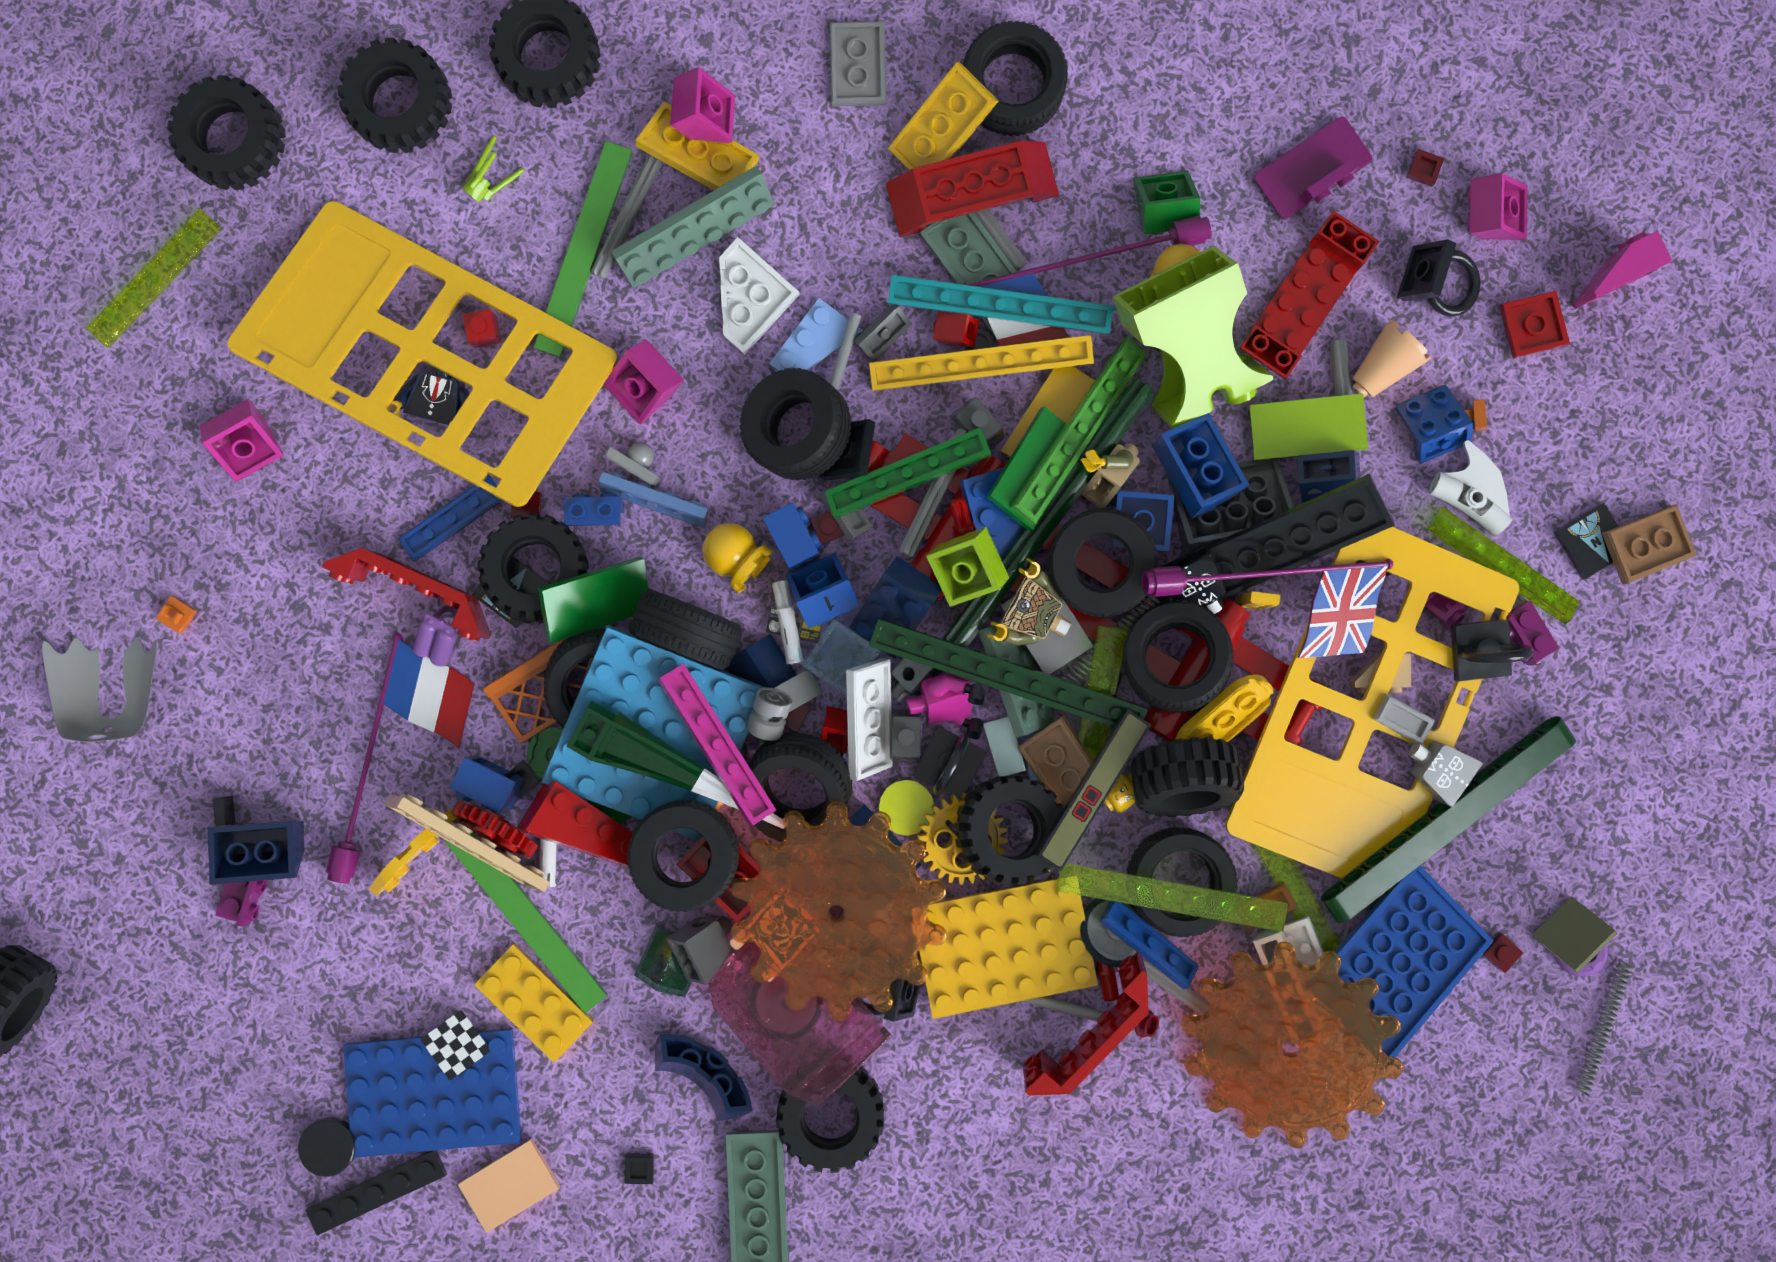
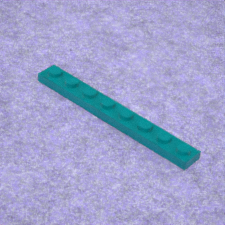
M891 275L888 304L963 313L971 316L1107 335L1110 334L1114 308L1112 305Z

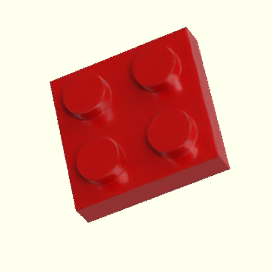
M1557 291L1503 303L1499 306L1513 359L1570 344Z

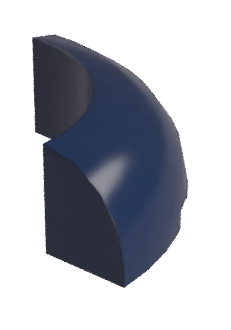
M675 1034L658 1035L655 1044V1071L677 1073L696 1083L709 1098L717 1121L738 1118L753 1111L751 1099L741 1076H737L736 1072L728 1064L729 1061L713 1047L709 1048L694 1041L695 1039Z

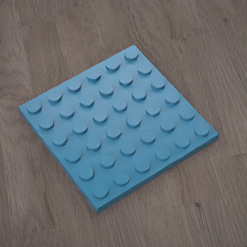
M607 625L543 775L542 783L548 785L551 781H557L579 797L641 820L655 808L676 800H696L715 808L718 803L716 800L654 778L591 761L566 746L587 706L593 701L616 715L620 712L718 777L658 682V679L684 663L739 752L748 735L746 726L749 715L754 710L752 705L758 689L766 687ZM688 828L672 830L697 841L702 837L697 831Z

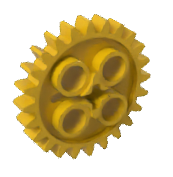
M962 793L960 800L954 794H951V802L949 803L940 798L942 805L940 808L932 804L931 808L934 814L924 813L928 823L919 824V827L925 833L917 835L919 840L924 841V844L918 846V850L927 852L921 859L923 862L932 861L928 869L934 871L938 868L936 876L941 879L947 874V881L949 883H952L954 878L957 877L960 885H963L965 877L972 884L975 881L974 875H978L982 880L985 879L983 875L976 874L971 869L970 863L961 865L955 863L957 854L963 851L961 848H957L955 839L959 838L945 824L947 820L951 821L953 825L957 823L959 816L957 811L959 806L964 805L966 793ZM996 808L989 819L988 836L994 849L1000 854H1006V851L1000 845L1008 842L1007 838L1001 836L1002 833L1008 830L1005 826H998L1004 820L1001 815L993 817L997 812ZM941 832H949L948 842L942 845L937 844V836Z

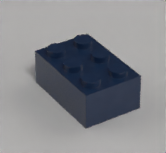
M896 556L849 628L869 642L877 618L916 630L942 592V589L938 583ZM885 652L893 659L897 657V655Z

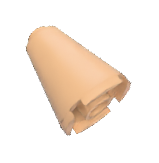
M1390 320L1385 325L1352 378L1355 382L1352 387L1359 394L1363 393L1364 398L1367 395L1371 397L1376 396L1425 364L1431 358V355L1426 354L1428 352L1426 348L1407 330L1400 333L1396 329L1399 324L1393 320Z

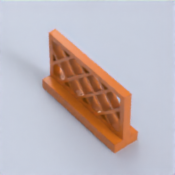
M567 638L555 642L483 688L520 743L556 722L553 717L540 715L542 701H545L544 681L540 695L524 691L527 680L531 678L544 680V676L537 674L546 669L553 651ZM589 658L588 666L577 664L575 668L588 671L593 658ZM567 679V686L581 688V684L568 682ZM522 684L521 691L514 690V688ZM506 693L520 695L517 710L506 708L500 697ZM523 696L539 699L536 714L520 711ZM509 713L515 714L514 720ZM519 715L535 718L533 729L525 734L517 726ZM538 719L544 720L543 723L537 726Z

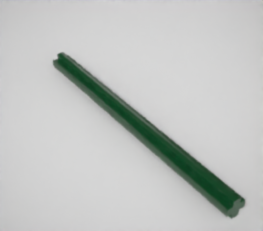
M1138 378L1133 380L1092 437L1048 504L1035 528L1031 531H1027L1024 528L1001 558L1009 579L1000 590L971 599L942 639L968 647L978 631H980L1020 577L1019 568L1025 570L1030 563L1026 559L1032 560L1098 471L1088 472L1081 461L1082 458H1087L1085 453L1089 450H1095L1099 458H1102L1103 455L1111 454L1155 394L1150 385L1143 383Z

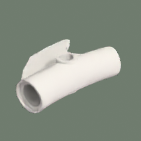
M1467 440L1463 442L1468 458L1467 467L1459 472L1443 473L1439 471L1432 480L1429 494L1458 508L1495 537L1507 528L1513 520L1509 514L1507 492L1502 474L1485 453Z

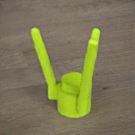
M495 135L491 137L471 175L466 179V183L462 187L464 191L478 202L483 198L489 201L495 193L525 172L524 168H520L490 190L488 189L490 183L483 176L497 155L493 151L488 157L497 140Z

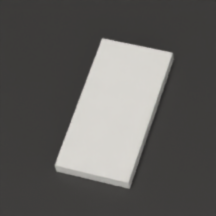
M886 658L846 670L850 780L858 781L893 766L890 659Z

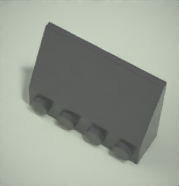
M1278 459L1251 460L1237 463L1250 486L1218 507L1195 518H1191L1168 476L1171 495H1174V511L1185 555L1208 542L1212 544L1294 507Z

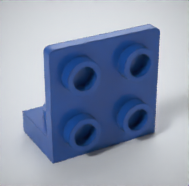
M1446 385L1396 405L1397 413L1416 439L1415 457L1420 464L1463 447L1464 441L1469 440L1471 442L1473 422Z

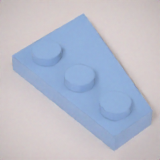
M819 298L769 365L777 371L791 368L810 370L821 360L840 349L849 320ZM859 327L857 329L855 338L863 332V330H861Z

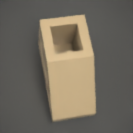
M1375 654L1349 681V687L1357 688V693L1366 692L1381 654ZM1404 654L1389 693H1402V687H1411V654Z

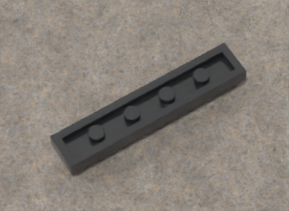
M437 1150L429 1151L314 1204L305 1211L316 1236L441 1179L447 1175V1172Z

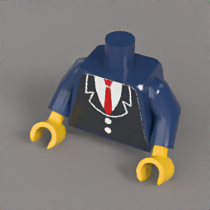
M436 369L435 374L421 371L419 375H415L399 390L387 410L395 411L393 414L401 417L400 409H404L403 413L450 425L470 393L465 388V383L452 379V376L439 369Z

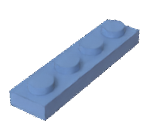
M602 472L599 479V488L602 493L617 494V497L620 496L622 500L704 528L706 525L708 509L704 508V505L694 500L687 502L679 499L672 492L663 491L662 493L653 490L650 485L644 482L634 483L626 480L621 474L614 472L611 474Z

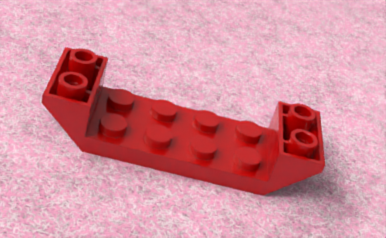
M1017 141L912 168L886 183L899 237L919 233L928 224L1029 198H1031L1032 203L1059 196L1046 143L1036 141Z
M1333 210L1258 317L1239 349L1286 380L1302 357V352L1358 269L1365 264L1380 241Z
M359 548L325 561L322 565V568L330 571L328 576L353 584L354 580L364 582L369 570L384 575L391 573L389 579L411 587L415 584L417 585L416 591L438 598L440 595L442 596L440 602L458 608L451 626L458 629V635L479 641L480 638L489 639L491 635L479 600L475 596L378 552Z
M1137 951L1133 956H1127L1119 966L1118 972L1124 992L1118 997L1117 1004L1110 1011L1106 1010L1100 1015L1097 1020L1098 1024L1091 1031L1086 1030L1072 1050L1068 1049L1062 1054L1059 1064L1043 1050L1036 1056L1034 1054L1025 1061L1023 1065L1025 1093L1029 1096L1070 1094L1149 1014L1147 972L1141 953Z

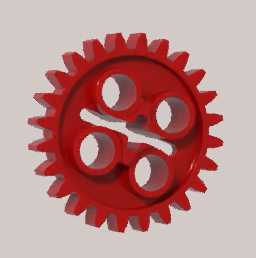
M458 800L451 811L454 817L463 822V826L472 830L480 838L483 837L497 845L498 849H506L512 853L532 858L538 847L532 839L526 837V833L517 831L516 826L491 810H482L477 806H472Z

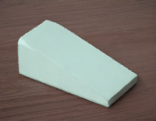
M1009 717L984 723L983 727L998 777L1025 771L1024 761L1018 749L1019 745Z

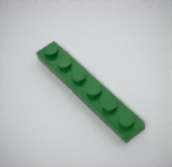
M980 427L824 492L833 516L837 519L992 456L984 432Z

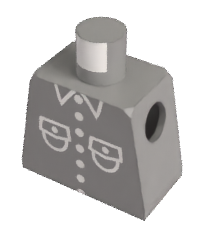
M1434 740L1430 742L1428 747H1425L1420 742H1416L1408 752V755L1417 761L1411 770V774L1437 801L1450 807L1454 806L1483 764L1479 760Z

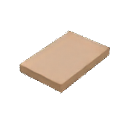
M532 1138L458 1183L459 1188L486 1233L560 1188V1184Z

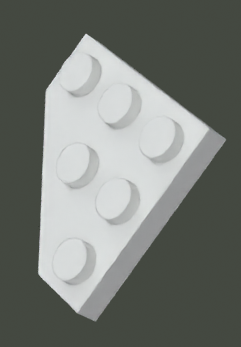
M737 237L719 257L723 336L745 355L800 293Z

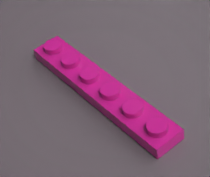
M683 663L660 677L658 682L749 826L755 825L775 812L774 805L685 664Z

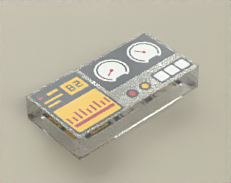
M770 606L765 633L781 636L777 612L774 613L777 607ZM794 611L800 640L820 644L824 624L808 629L801 612Z

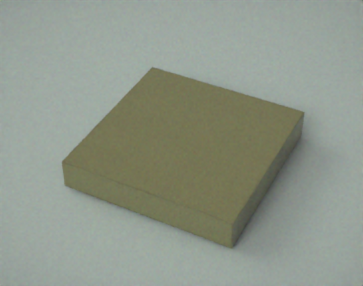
M1572 896L1532 934L1538 943L1576 974L1617 935L1612 927Z

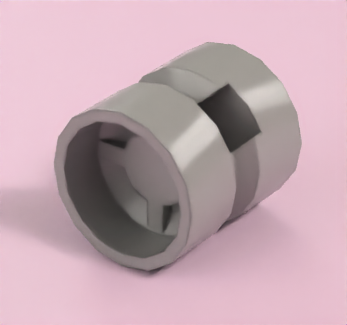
M766 687L758 689L752 705L754 710L751 711L747 722V731L763 740L774 741L780 739L786 724L785 718H787L792 704L791 697L775 688Z

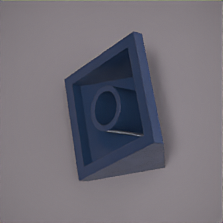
M771 634L734 656L727 667L730 674L768 688H775L797 676L791 664H786L785 655Z

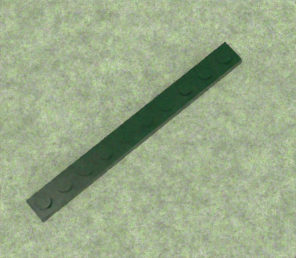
M877 618L869 642V647L1113 728L1125 709H1129L1142 719L1145 718L1148 710L1144 706L881 618Z

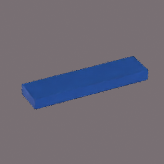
M490 475L486 476L484 481L497 487ZM473 485L403 534L398 540L411 559L416 562L503 500L485 489Z
M1116 897L1111 899L1099 922L1136 952L1141 953L1147 961L1183 990L1189 988L1199 965Z

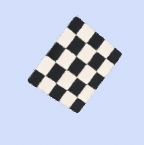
M462 1010L421 1039L449 1080L490 1052L489 1047Z

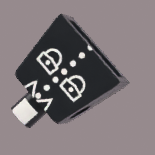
M1209 542L1163 566H1179L1186 573L1187 577L1222 574ZM1225 580L1187 582L1186 588L1183 589L1180 595L1176 596L1181 601L1185 600L1195 602V604H1200L1201 606L1205 605L1209 611L1211 610L1215 614L1224 607L1220 596L1226 593Z

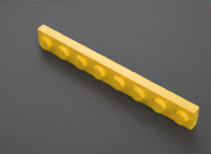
M1091 335L873 362L869 363L872 391L1092 364L1094 363Z

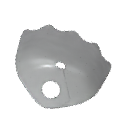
M139 637L134 639L129 649L124 650L123 682L127 702L122 714L115 719L102 716L98 706L99 647L96 650L89 651L78 638H74L67 652L60 654L48 642L44 641L42 643L43 662L56 728L62 738L80 742H101L133 737L141 730L149 706L157 640L153 642L150 651L147 653L144 651ZM110 726L112 731H102V729ZM92 736H107L99 739H88Z

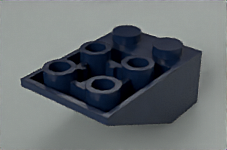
M1355 450L1297 456L1302 503L1361 478L1359 453Z

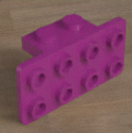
M1339 117L1258 171L1254 176V181L1282 220H1286L1313 201L1320 203L1332 194L1330 190L1337 185L1340 188L1347 185L1354 179L1353 175L1370 164L1373 158L1345 117Z

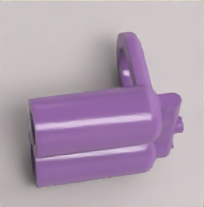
M446 605L439 608L434 615L426 613L425 617L420 621L413 646V652L417 656L430 657L431 663L436 666L448 665L457 637V628L444 622L442 614L445 612L456 614L458 608Z

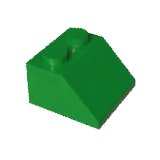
M1188 170L1134 178L1139 221L1145 235H1159L1163 232H1168V229L1172 228L1174 221L1200 215V196Z

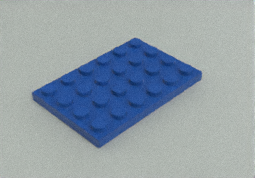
M1419 865L1384 893L1305 986L1383 1065L1389 1066L1494 940Z
M513 1028L477 1031L489 1047L490 1052L451 1080L447 1078L422 1043L421 1039L424 1036L344 1044L349 1127L354 1136L356 1147L354 1158L520 1143L522 1141Z

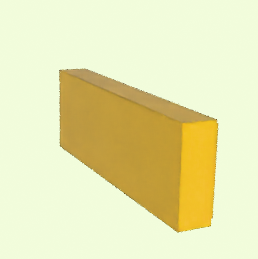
M1251 591L1235 596L1234 603L1246 609L1263 610L1279 605L1280 595Z

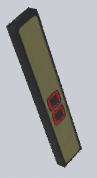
M1129 709L1124 710L1035 854L1037 857L1062 871L1149 730L1150 723Z

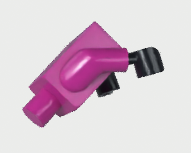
M946 672L923 680L920 683V696L906 699L910 716L924 712L930 724L950 721L959 727H962V725L967 727L966 734L969 738L974 740L980 738L983 730L982 720L979 718H971L969 720L967 717H971L972 704L983 705L985 693L982 685L977 683L970 685L969 679Z

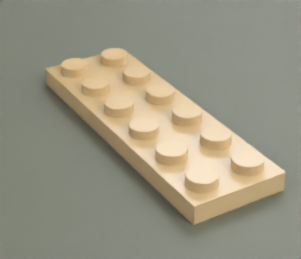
M401 793L400 796L390 795L385 802V806L528 888L545 892L550 884L549 881L542 878L545 873L541 870L523 863L520 865V858L507 851L503 852L499 849L496 851L497 845L483 837L470 836L473 831L459 823H447L448 816L435 809H423L421 807L423 802L409 794Z

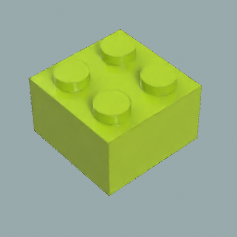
M986 527L940 543L926 556L950 607L1000 590L1009 579V575Z

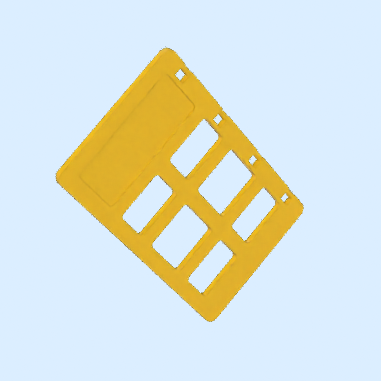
M336 201L328 202L323 206L227 342L230 351L236 356L251 364H255L271 375L336 408L352 419L417 452L422 457L485 489L515 507L524 506L529 501L617 364V354L612 348ZM410 266H415L445 282L444 287L413 330H409L378 313L384 301ZM465 295H469L517 321V324L486 369H481L433 343L434 338ZM368 331L400 348V351L368 397H362L332 381V376L362 333ZM536 334H542L572 350L568 361L542 399H537L505 381ZM262 351L274 357L269 364L257 358ZM421 361L432 365L473 388L444 434L440 437L433 436L387 410L415 366ZM336 392L349 398L345 405L332 399ZM494 400L529 418L510 450L496 468L460 450L489 403ZM412 432L425 439L421 446L408 440ZM487 474L501 480L497 487L484 481Z
M1394 527L1337 550L1331 564H1355L1358 560L1365 563L1382 562L1389 558L1393 561V567L1389 570L1387 569V572L1409 582L1408 591L1395 621L1390 622L1376 615L1374 617L1371 636L1384 642V649L1364 697L1361 700H1356L1310 680L1309 674L1316 657L1297 658L1306 638L1307 623L1243 777L1244 792L1237 802H1233L1225 821V828L1231 835L1339 878H1343L1426 814L1433 799V796L1416 778L1410 789H1403L1361 772L1358 768L1369 738L1374 730L1382 731L1411 744L1416 743L1372 719L1384 694L1388 695L1404 654L1411 652L1453 670L1452 647L1416 632V625L1429 594L1436 592L1478 610L1482 614L1481 621H1489L1495 607L1502 610L1498 619H1506L1519 593V585L1514 579ZM1482 679L1455 681L1437 727L1429 731L1423 743L1425 747H1428L1430 742L1434 740L1454 748L1469 713L1470 704L1479 689ZM1464 688L1468 690L1463 705H1460L1456 701L1461 689ZM1304 699L1352 720V726L1336 760L1309 751L1284 739V734L1299 700Z

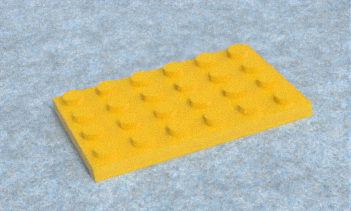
M1076 874L911 906L933 1019L1098 986L1093 957L1085 948L1080 933V926L1082 921L1085 920Z

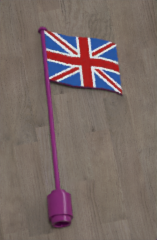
M1387 558L1382 562L1189 577L1186 576V573L1179 566L1155 567L1142 573V589L1145 594H1151L1152 597L1180 595L1183 589L1186 588L1187 582L1322 572L1312 599L1306 638L1297 658L1363 653L1372 633L1378 595L1387 569L1389 570L1393 567V561Z

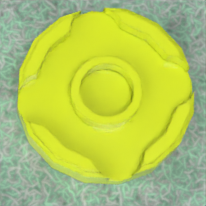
M896 781L885 789L880 798L879 812L881 820L888 829L896 834L906 836L917 834L923 830L919 827V824L928 823L924 813L930 815L934 813L931 805H934L933 798L927 788L917 781Z

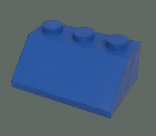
M1209 413L1161 434L1152 446L1191 518H1195L1218 507L1250 486Z

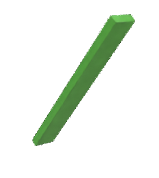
M605 141L546 310L548 315L571 327L577 315L633 154L632 149ZM538 334L533 348L562 358L565 346L542 334Z
M1128 336L1121 340L1011 505V508L1030 525L1036 524L1147 356Z
M472 832L470 836L474 837L477 835L474 832ZM444 840L585 1014L608 995L514 879Z

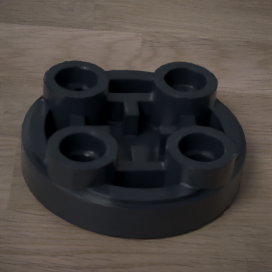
M323 1118L312 1123L304 1130L298 1144V1154L303 1166L311 1173L322 1177L334 1176L344 1171L353 1162L356 1150L355 1139L350 1130L349 1123L335 1118Z

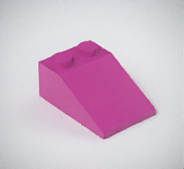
M1644 231L1618 245L1619 251L1608 258L1574 302L1575 309L1672 262L1673 260L1659 232L1656 231L1647 235Z

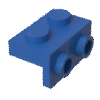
M604 493L600 494V497L574 494L572 498H563L564 523L567 526L620 525L621 513H624V501L620 496L617 497V494Z

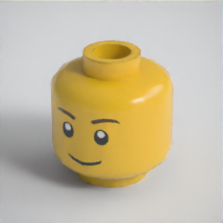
M1122 772L1103 804L1110 812L1114 810L1122 813L1135 804L1131 774L1126 776Z

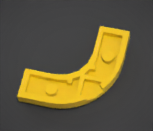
M453 807L444 813L448 816L447 823H455L458 820L451 814ZM424 829L409 843L407 849L398 856H395L387 864L368 889L375 896H378L384 890L387 893L392 891L401 882L399 879L410 870L407 867L409 863L423 850L425 853L430 851L439 842L437 840L439 836Z

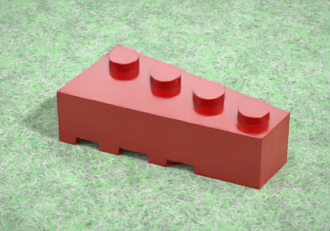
M551 781L548 785L543 784L516 827L519 832L562 845L563 847L619 866L629 865L627 862V851L629 850L628 845L632 832L557 781Z

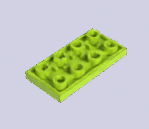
M1363 393L1249 406L1254 461L1350 450H1368Z

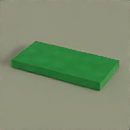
M1046 407L1040 408L986 498L1027 531L1033 530L1036 524L1030 525L1011 508V505L1066 424Z
M636 557L538 588L547 641L554 643L632 617L634 611H636L637 603L640 602L639 599L642 592L649 589L644 559Z

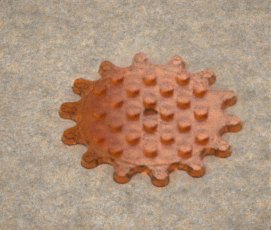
M834 801L826 808V818L818 826L808 824L798 811L788 812L783 818L786 838L782 843L774 845L763 838H757L749 845L750 855L759 864L757 876L750 879L737 878L730 886L732 895L735 898L744 900L750 906L749 917L744 921L735 923L731 929V935L736 942H752L760 948V958L751 968L752 978L760 983L766 982L773 977L785 979L789 986L785 1000L791 1010H801L811 997L820 996L824 998L828 1004L829 1015L836 1021H843L849 1016L850 1004L857 997L868 999L878 1012L890 1010L893 1005V998L890 993L891 983L896 979H904L913 985L923 984L927 979L928 973L926 968L917 959L919 948L924 945H942L947 937L943 926L931 922L926 914L930 904L938 902L945 897L946 887L939 880H923L916 872L918 862L926 855L925 844L917 839L911 840L902 846L892 844L888 838L891 818L882 811L874 813L868 823L863 826H855L849 821L847 807L839 801ZM835 905L841 906L845 910V917L840 920L834 919L829 913L830 908Z
M1284 941L1275 946L1274 958L1267 965L1257 964L1244 951L1235 952L1230 961L1235 975L1228 983L1218 982L1211 977H1204L1199 980L1197 985L1198 992L1208 1001L1209 1009L1203 1015L1188 1014L1181 1020L1182 1030L1186 1034L1198 1038L1202 1043L1200 1052L1190 1055L1185 1059L1184 1068L1192 1076L1203 1075L1214 1081L1215 1087L1206 1097V1105L1209 1110L1218 1113L1232 1107L1243 1112L1242 1131L1247 1137L1256 1138L1261 1135L1265 1127L1277 1126L1284 1130L1288 1144L1297 1149L1304 1146L1307 1142V1132L1310 1128L1322 1127L1328 1130L1334 1139L1341 1141L1346 1139L1351 1132L1347 1121V1114L1349 1112L1362 1110L1372 1116H1377L1384 1111V1099L1375 1092L1373 1085L1378 1079H1395L1403 1072L1402 1062L1395 1057L1385 1054L1381 1047L1385 1039L1396 1036L1400 1032L1401 1022L1395 1016H1377L1370 1010L1369 1003L1379 992V984L1375 979L1364 977L1355 983L1344 982L1338 974L1341 966V957L1336 952L1325 951L1315 964L1305 965L1297 959L1295 947L1291 943ZM1286 1042H1293L1299 1049L1298 1052L1285 1053L1282 1046Z

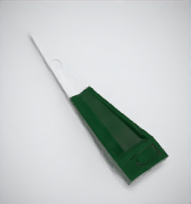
M593 701L587 706L566 746L591 761L654 778L739 810L719 777L620 712L616 715ZM773 813L762 819L777 827L786 829L787 822Z

